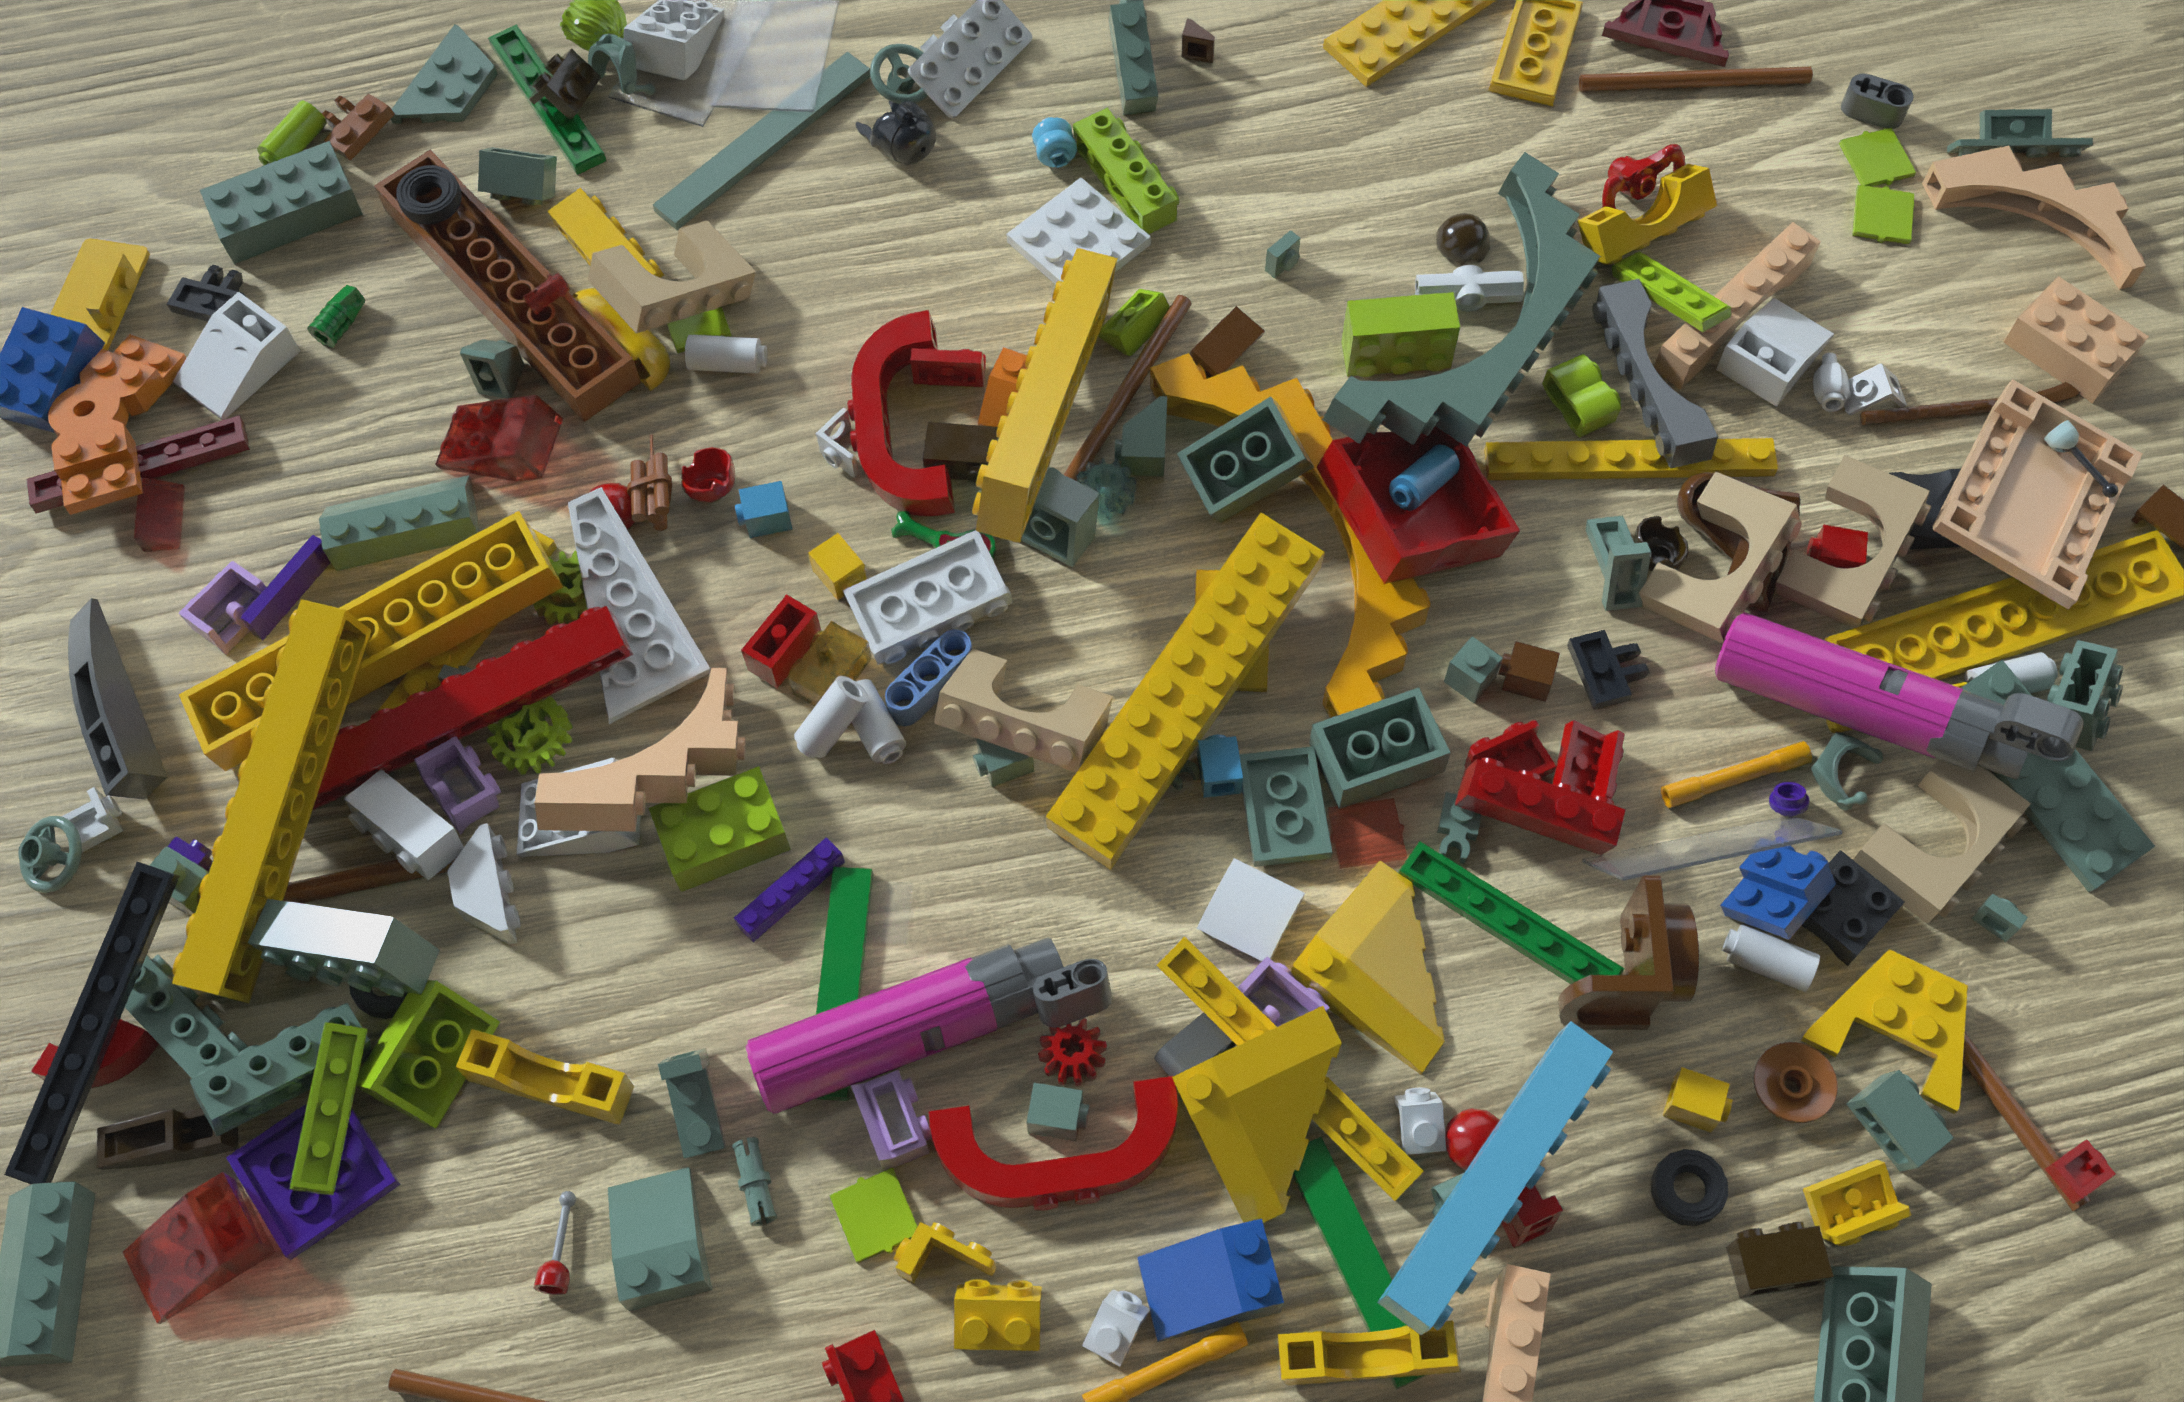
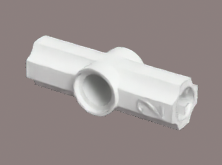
M1464 265L1454 270L1453 273L1416 275L1415 295L1454 292L1457 309L1466 312L1481 309L1486 303L1522 302L1524 295L1523 273L1520 271L1483 272L1476 265Z

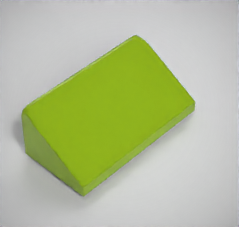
M1138 289L1102 326L1099 338L1123 354L1132 356L1154 333L1170 306L1164 294Z

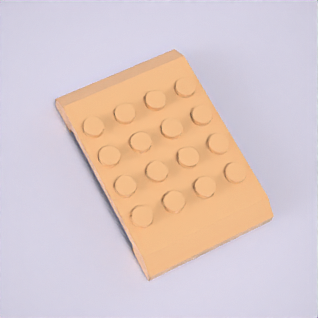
M2012 379L1992 407L1932 526L1933 530L2069 609L2078 600L2088 577L2085 571L2124 485L2133 477L2142 453ZM2069 420L2079 433L2076 447L2109 483L2117 485L2118 494L2112 498L2104 496L2102 492L2103 487L2071 452H2056L2044 440L2045 436L2059 424Z

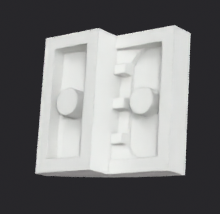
M1234 858L1196 929L1260 961H1263L1266 957L1272 959L1305 893Z

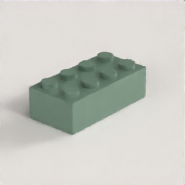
M330 141L200 190L218 237L234 264L363 215Z
M267 899L248 941V944L262 952L260 957L263 960L275 965L285 966L287 968L285 973L295 979L309 981L310 977H316L319 981L332 986H340L341 982H347L350 986L370 992L372 987H377L381 991L397 997H402L404 992L422 995L440 951L394 917Z

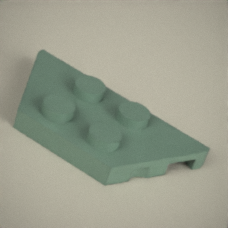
M454 24L393 106L392 111L395 115L391 118L392 123L402 124L403 118H420L422 123H434L440 120L447 122L465 121L498 75L495 66L458 25Z

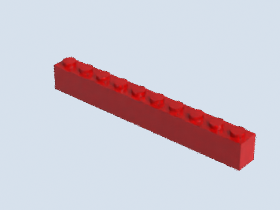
M607 606L590 608L584 611L579 619L569 624L562 623L552 626L545 632L546 635L534 641L526 640L517 643L510 649L511 652L499 658L490 657L480 661L475 666L476 669L464 675L455 674L445 678L441 682V686L429 692H416L406 698V703L398 707L381 709L373 713L370 717L371 720L358 726H346L338 730L312 811L356 790L381 769L387 774L398 770L455 736L459 740L521 710L523 705H531L634 655L616 616Z

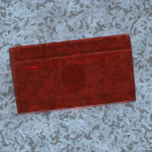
M141 478L143 494L137 496L134 529L136 543L143 552L180 549L185 486L157 479Z

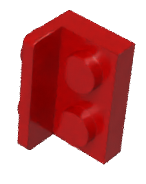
M933 347L924 349L912 348L910 362L914 384L984 387L986 355L983 352L970 349L938 350Z
M875 1330L836 1348L833 1344L825 1347L829 1359L823 1361L822 1365L831 1387L839 1384L845 1398L841 1402H905Z

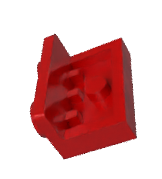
M1536 720L1526 724L1523 722L1514 723L1506 728L1502 735L1496 738L1484 737L1470 746L1464 764L1465 768H1467L1476 759L1492 758L1502 762L1504 768L1515 772L1520 770L1534 772L1541 778L1553 773L1556 765L1537 736L1540 726Z
M1575 720L1566 723L1553 785L1556 783L1569 784L1578 789L1577 793L1585 796H1603L1612 800L1617 789L1616 777L1619 763L1624 754L1623 742L1625 733L1616 730L1604 735Z

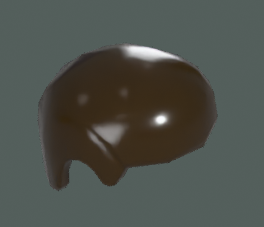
M1467 213L1452 215L1443 222L1436 232L1437 249L1445 258L1452 259L1460 265L1471 259L1481 262L1490 250L1488 228L1476 215Z
M1660 516L1643 519L1634 532V543L1647 542L1650 548L1649 571H1653L1658 562L1678 570L1689 555L1688 542L1680 534L1679 527L1669 528L1664 526Z

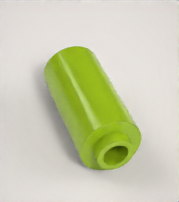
M303 100L299 101L257 147L260 162L263 165H267L303 151L326 126L327 121L323 114L312 104Z

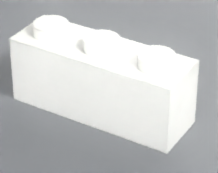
M382 769L344 798L352 812L348 816L351 823L361 833L364 834L366 831H369L373 834V840L385 853H389L391 850L396 853V858L400 864L410 873L417 871L427 880H430L453 861L464 848L452 825Z

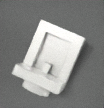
M95 787L87 790L91 799L90 802L62 816L70 820L77 828L81 837L82 852L123 831L117 819L118 816L122 815L117 802L112 796L104 797Z
M1422 1087L1407 1089L1405 1095H1396L1395 1104L1399 1109L1402 1150L1407 1155L1446 1151L1443 1102L1435 1092H1430V1089Z
M1112 1290L1102 1301L1082 1346L1120 1367L1150 1309L1142 1305V1301L1136 1295L1127 1291L1118 1292Z

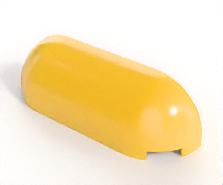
M595 288L583 289L573 294V297L633 358L640 381L650 391L660 385L666 378L670 368V357L661 341L650 330L635 333Z

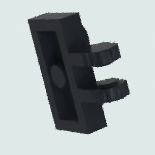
M212 264L203 275L201 281L182 277L168 300L167 306L172 313L208 322L212 314L239 292V288L243 284L242 273L231 269L227 276L223 278V268Z
M1605 630L1573 637L1568 641L1567 647L1593 710L1629 701L1632 693L1628 683L1642 680L1650 674L1646 663L1621 668L1619 663L1637 658L1641 654V650L1637 643L1612 648Z

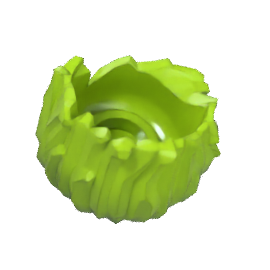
M574 0V2L569 3L570 7L562 15L563 21L560 22V26L566 39L584 50L589 51L590 47L598 42L604 34H614L624 38V28L627 26L626 15L618 0Z

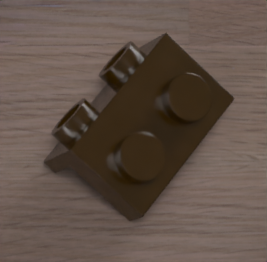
M571 48L562 57L557 53L547 62L544 68L548 72H543L534 81L532 87L535 91L529 98V101L535 104L545 96L569 120L578 114L601 78L592 66Z

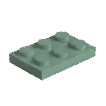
M1314 746L1240 754L1243 774L1242 794L1254 867L1331 858L1332 847Z

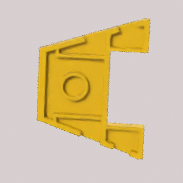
M1889 949L1805 1032L1801 1041L1836 1057L1853 1021L1917 1050L1935 1060L1919 1095L1923 1100L1955 1114L1960 1107L1968 985Z

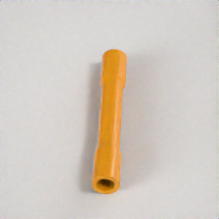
M1801 741L1773 750L1767 755L1699 777L1694 776L1662 786L1661 796L1665 805L1668 808H1673L1700 799L1712 792L1774 772L1780 773L1811 763L1812 752L1809 745L1805 741Z
M1236 1321L1204 1336L1199 1342L1123 1378L1114 1379L1082 1394L1083 1401L1128 1402L1131 1398L1209 1361H1216L1248 1346V1341L1242 1327Z

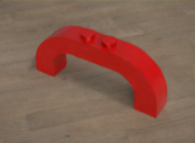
M925 310L906 314L889 321L866 340L858 352L853 365L851 376L853 399L848 400L847 405L850 419L855 421V430L850 431L851 445L853 451L858 452L860 463L875 492L887 504L899 511H908L911 515L940 516L955 513L952 480L945 465L913 469L904 467L893 460L887 391L892 378L902 368L911 364L912 348L924 349L933 347L938 349L936 327L930 311Z
M1173 1076L1133 1081V1095L1137 1114L1135 1127L1130 1136L1121 1145L1105 1152L1015 1165L997 1162L988 1157L975 1140L969 1105L928 1111L931 1135L938 1159L947 1175L961 1190L981 1202L1005 1208L1033 1206L1036 1211L1051 1210L1059 1206L1058 1202L1075 1200V1204L1078 1205L1092 1204L1098 1202L1100 1196L1118 1193L1139 1184L1162 1163L1171 1147L1176 1130L1178 1111L1176 1085L1173 1081Z

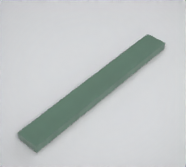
M847 51L653 204L655 213L676 230L680 229L871 77L870 68Z

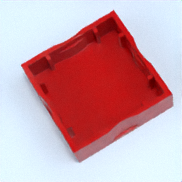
M1437 427L1433 429L1429 436L1422 433L1414 445L1392 431L1376 432L1375 435L1367 433L1360 444L1350 437L1332 440L1316 467L1384 584L1501 557L1520 532L1519 527L1498 493L1481 473L1470 448ZM1441 444L1451 448L1456 453L1460 462L1458 473L1415 510L1407 511L1397 506L1389 493L1391 481L1433 446Z

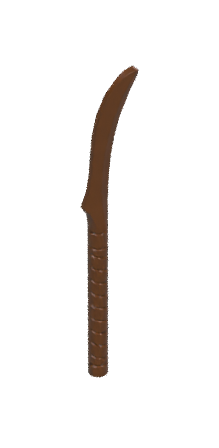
M2064 382L2036 393L2054 403H2060L2076 397L2081 392L2071 384ZM1998 398L1862 411L1860 422L1862 425L1990 413Z

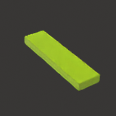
M1640 251L1612 266L1613 277L1621 282L1640 279L1650 300L1701 332L1731 317V306Z
M328 1022L324 1024L289 1190L334 1195L368 1030L366 1028Z

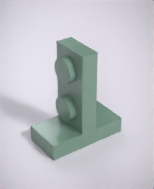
M1623 516L1587 519L1585 531L1605 579L1602 595L1605 611L1642 607L1643 602L1639 592L1646 583L1651 556L1648 543H1634Z
M706 1048L667 1057L658 1064L661 1080H666L684 1158L726 1147L707 1068L710 1062Z

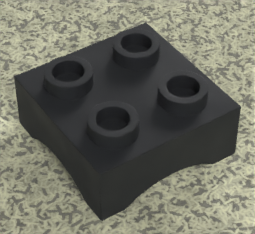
M1949 469L1923 475L1889 472L1891 475L1930 491L1926 504L1932 507L1923 525L1915 524L1909 534L1915 538L1910 550L1961 547L1934 531L1932 527L1961 469Z
M1840 850L1829 862V868L1836 885L1801 926L1820 938L1838 959L1849 966L1905 901Z

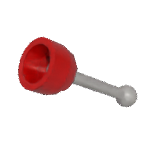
M571 1191L563 1192L559 1198L562 1209L552 1260L541 1265L535 1277L533 1288L541 1293L562 1295L568 1292L570 1272L560 1260L570 1207L576 1202V1196Z

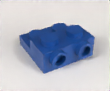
M1777 840L1774 844L1761 841L1739 867L1743 879L1720 906L1727 917L1790 939L1832 890L1836 882L1827 859L1816 851H1809L1807 855L1798 853L1790 844L1783 840Z

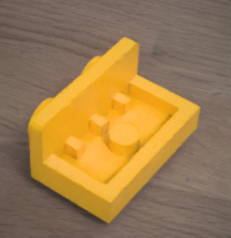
M1874 1160L1803 1188L1814 1225L1820 1226L1823 1239L1838 1246L1856 1244L1862 1240V1235L1874 1230L1887 1231L1899 1226L1900 1220L1912 1215L1909 1206L1898 1202L1886 1164L1880 1160Z
M975 1279L969 1280L965 1284L957 1285L954 1298V1349L1040 1351L1042 1287L1033 1286L1031 1282L1024 1280L1011 1281L1007 1285H990V1282L986 1280Z

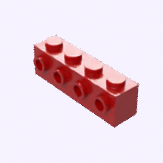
M1492 758L1476 759L1464 770L1455 806L1598 855H1603L1617 846L1626 809L1615 806V802L1607 797L1585 796L1577 793L1578 789L1565 783H1556L1555 785L1540 780L1541 777L1534 772L1525 770L1515 772L1504 768L1502 762Z

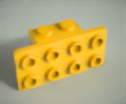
M92 238L86 239L82 243L51 311V315L86 324L105 342L102 349L108 351L149 259L150 253L148 249L140 245Z

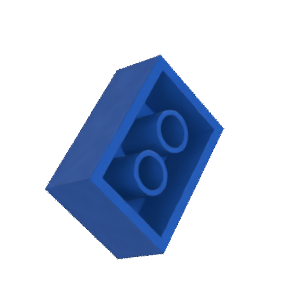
M22 307L0 352V418L55 433L48 420V413L52 403L65 390L81 383L79 373L103 348L105 342L84 323Z

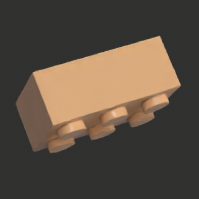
M2058 276L2018 317L2003 343L2060 382H2067L2081 392L2079 395L2093 404L2132 362L2149 336Z

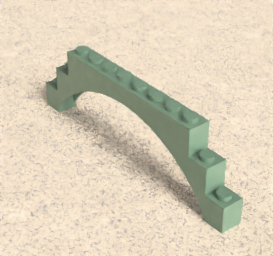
M1524 152L1510 170L1498 192L1499 195L1506 199L1516 220L1526 258L1527 285L1524 304L1516 326L1507 336L1484 355L1463 366L1441 374L1399 381H1359L1351 375L1333 398L1322 419L1323 421L1359 444L1368 432L1375 435L1381 425L1412 445L1415 444L1422 433L1429 436L1435 427L1466 447L1475 435L1480 438L1483 437L1493 422V419L1489 417L1490 413L1492 412L1496 416L1500 413L1509 399L1505 392L1508 391L1512 394L1515 392L1525 376L1520 371L1523 369L1529 372L1540 355L1535 350L1538 348L1544 351L1555 334L1550 329L1553 327L1559 330L1570 313L1565 308L1568 307L1573 310L1584 293L1580 290V287L1587 290L1598 274V271L1593 268L1600 255L1573 239L1578 231L1573 228V225L1580 214L1553 198L1557 189L1552 185L1559 175L1558 172Z

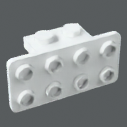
M977 0L959 19L953 14L940 27L944 33L939 38L933 34L920 47L924 53L909 67L908 73L949 118H955L1031 42L1032 34L1002 0Z

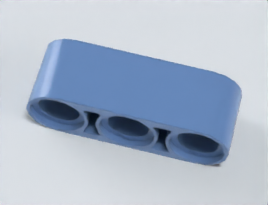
M957 629L948 630L943 633L888 686L885 692L886 704L889 713L897 725H913L938 702L939 692L972 650L971 640L967 633ZM952 650L963 651L962 654L957 656H951L948 654ZM932 674L938 676L936 679L932 681L922 680V678L926 675ZM900 700L912 701L907 706L900 707L896 705Z

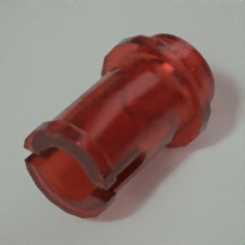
M558 272L553 276L549 273L546 275L548 278L546 281L522 296L535 315L539 314L541 310L558 298L562 297L565 299L567 297L566 293L570 291V287Z

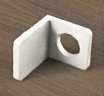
M1882 363L1849 379L1850 397L1844 402L1845 411L1849 415L1858 413L1887 398L1892 399L1900 407L1907 406L1897 377Z
M842 408L816 432L820 453H822L827 463L834 468H842L855 478L858 475V469L854 455L837 443L851 430L849 412ZM841 422L838 431L830 436L833 428Z

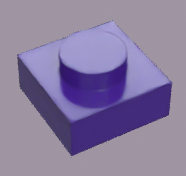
M175 836L167 846L208 872L210 871L213 862L210 859L212 851L197 840L193 839L188 844Z

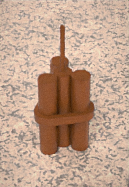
M650 435V460L646 463L642 460H633L630 463L631 482L627 485V493L631 496L632 520L634 522L647 520L653 523L655 530L664 531L668 528L667 514L670 511L672 477L668 474V456L661 452L654 454L653 435Z

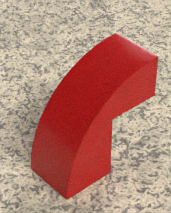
M120 1019L91 1088L110 1084L130 1074L150 1057L159 1043L145 1029ZM49 1043L31 1070L33 1074L42 1080H45L58 1046Z

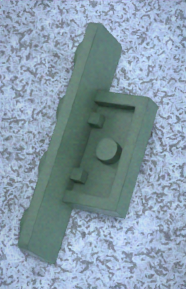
M2052 109L1983 110L1980 112V139L1956 140L1947 146V153H1958V156L2010 146L2013 154L2026 153L2027 158L2047 156V152H2059V157L2067 158L2080 156L2081 151L2093 146V138H2052Z

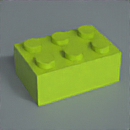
M1454 292L1347 301L1341 340L1347 377L1351 375L1370 377L1374 374L1385 373L1405 374L1409 371L1421 370L1440 371L1445 368H1451L1460 331Z
M759 766L689 792L687 803H660L648 808L672 875L681 892L791 850Z

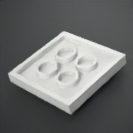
M1079 178L1006 234L1007 243L1055 285L1058 280L1062 281L1061 274L1066 259L1072 261L1077 248L1118 258L1116 272L1151 245L1150 235L1082 178Z

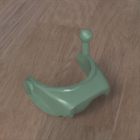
M604 34L598 42L590 47L588 64L592 66L601 78L604 77L607 64L611 58L617 69L623 93L631 95L636 91L652 95L655 92V87L650 83L645 86L636 85V56L632 43L614 34Z
M1835 732L1818 760L1811 767V770L1825 796L1836 803L1840 809L1848 810L1854 804H1865L1868 801V796L1865 792L1859 791L1853 797H1849L1844 792L1838 779V764L1841 757L1845 753H1855L1873 763L1880 764L1883 761V753L1857 738Z

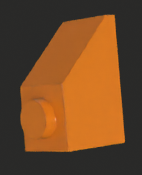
M1003 347L989 375L978 419L979 426L998 427L1001 416L1008 417L1009 414L1006 413V408L1011 392L1018 393L1016 383L1021 368L1028 369L1025 367L1027 355Z

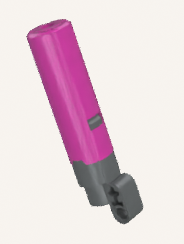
M1745 612L1738 615L1732 622L1715 667V674L1719 681L1928 757L1937 758L1975 772L1977 766L2016 780L2028 752L2053 761L2069 759L2074 752L2084 724L2082 717L2077 712L2028 694H2012L2002 705V703L1973 694L1954 685Z
M1050 937L1015 950H1013L1011 945L1007 944L978 956L969 957L747 1040L745 1048L762 1100L767 1110L774 1115L994 1032L1001 1027L1035 1014H1039L1040 1021L1048 1027L1057 1028L1107 1009L1113 997L1107 967L1102 961L1085 959L1064 967Z

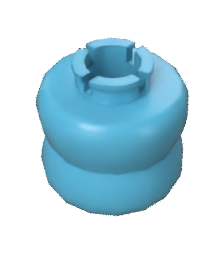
M1048 117L1034 128L1032 140L1036 147L1037 158L1043 165L1060 168L1067 165L1075 157L1077 144L1073 138L1072 127L1065 119Z

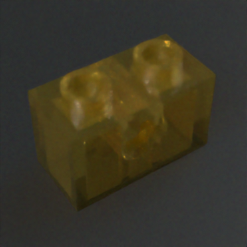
M830 621L824 631L820 630L812 639L810 650L804 658L798 659L791 667L788 679L793 695L815 707L838 676H845L856 681L872 659L869 641Z

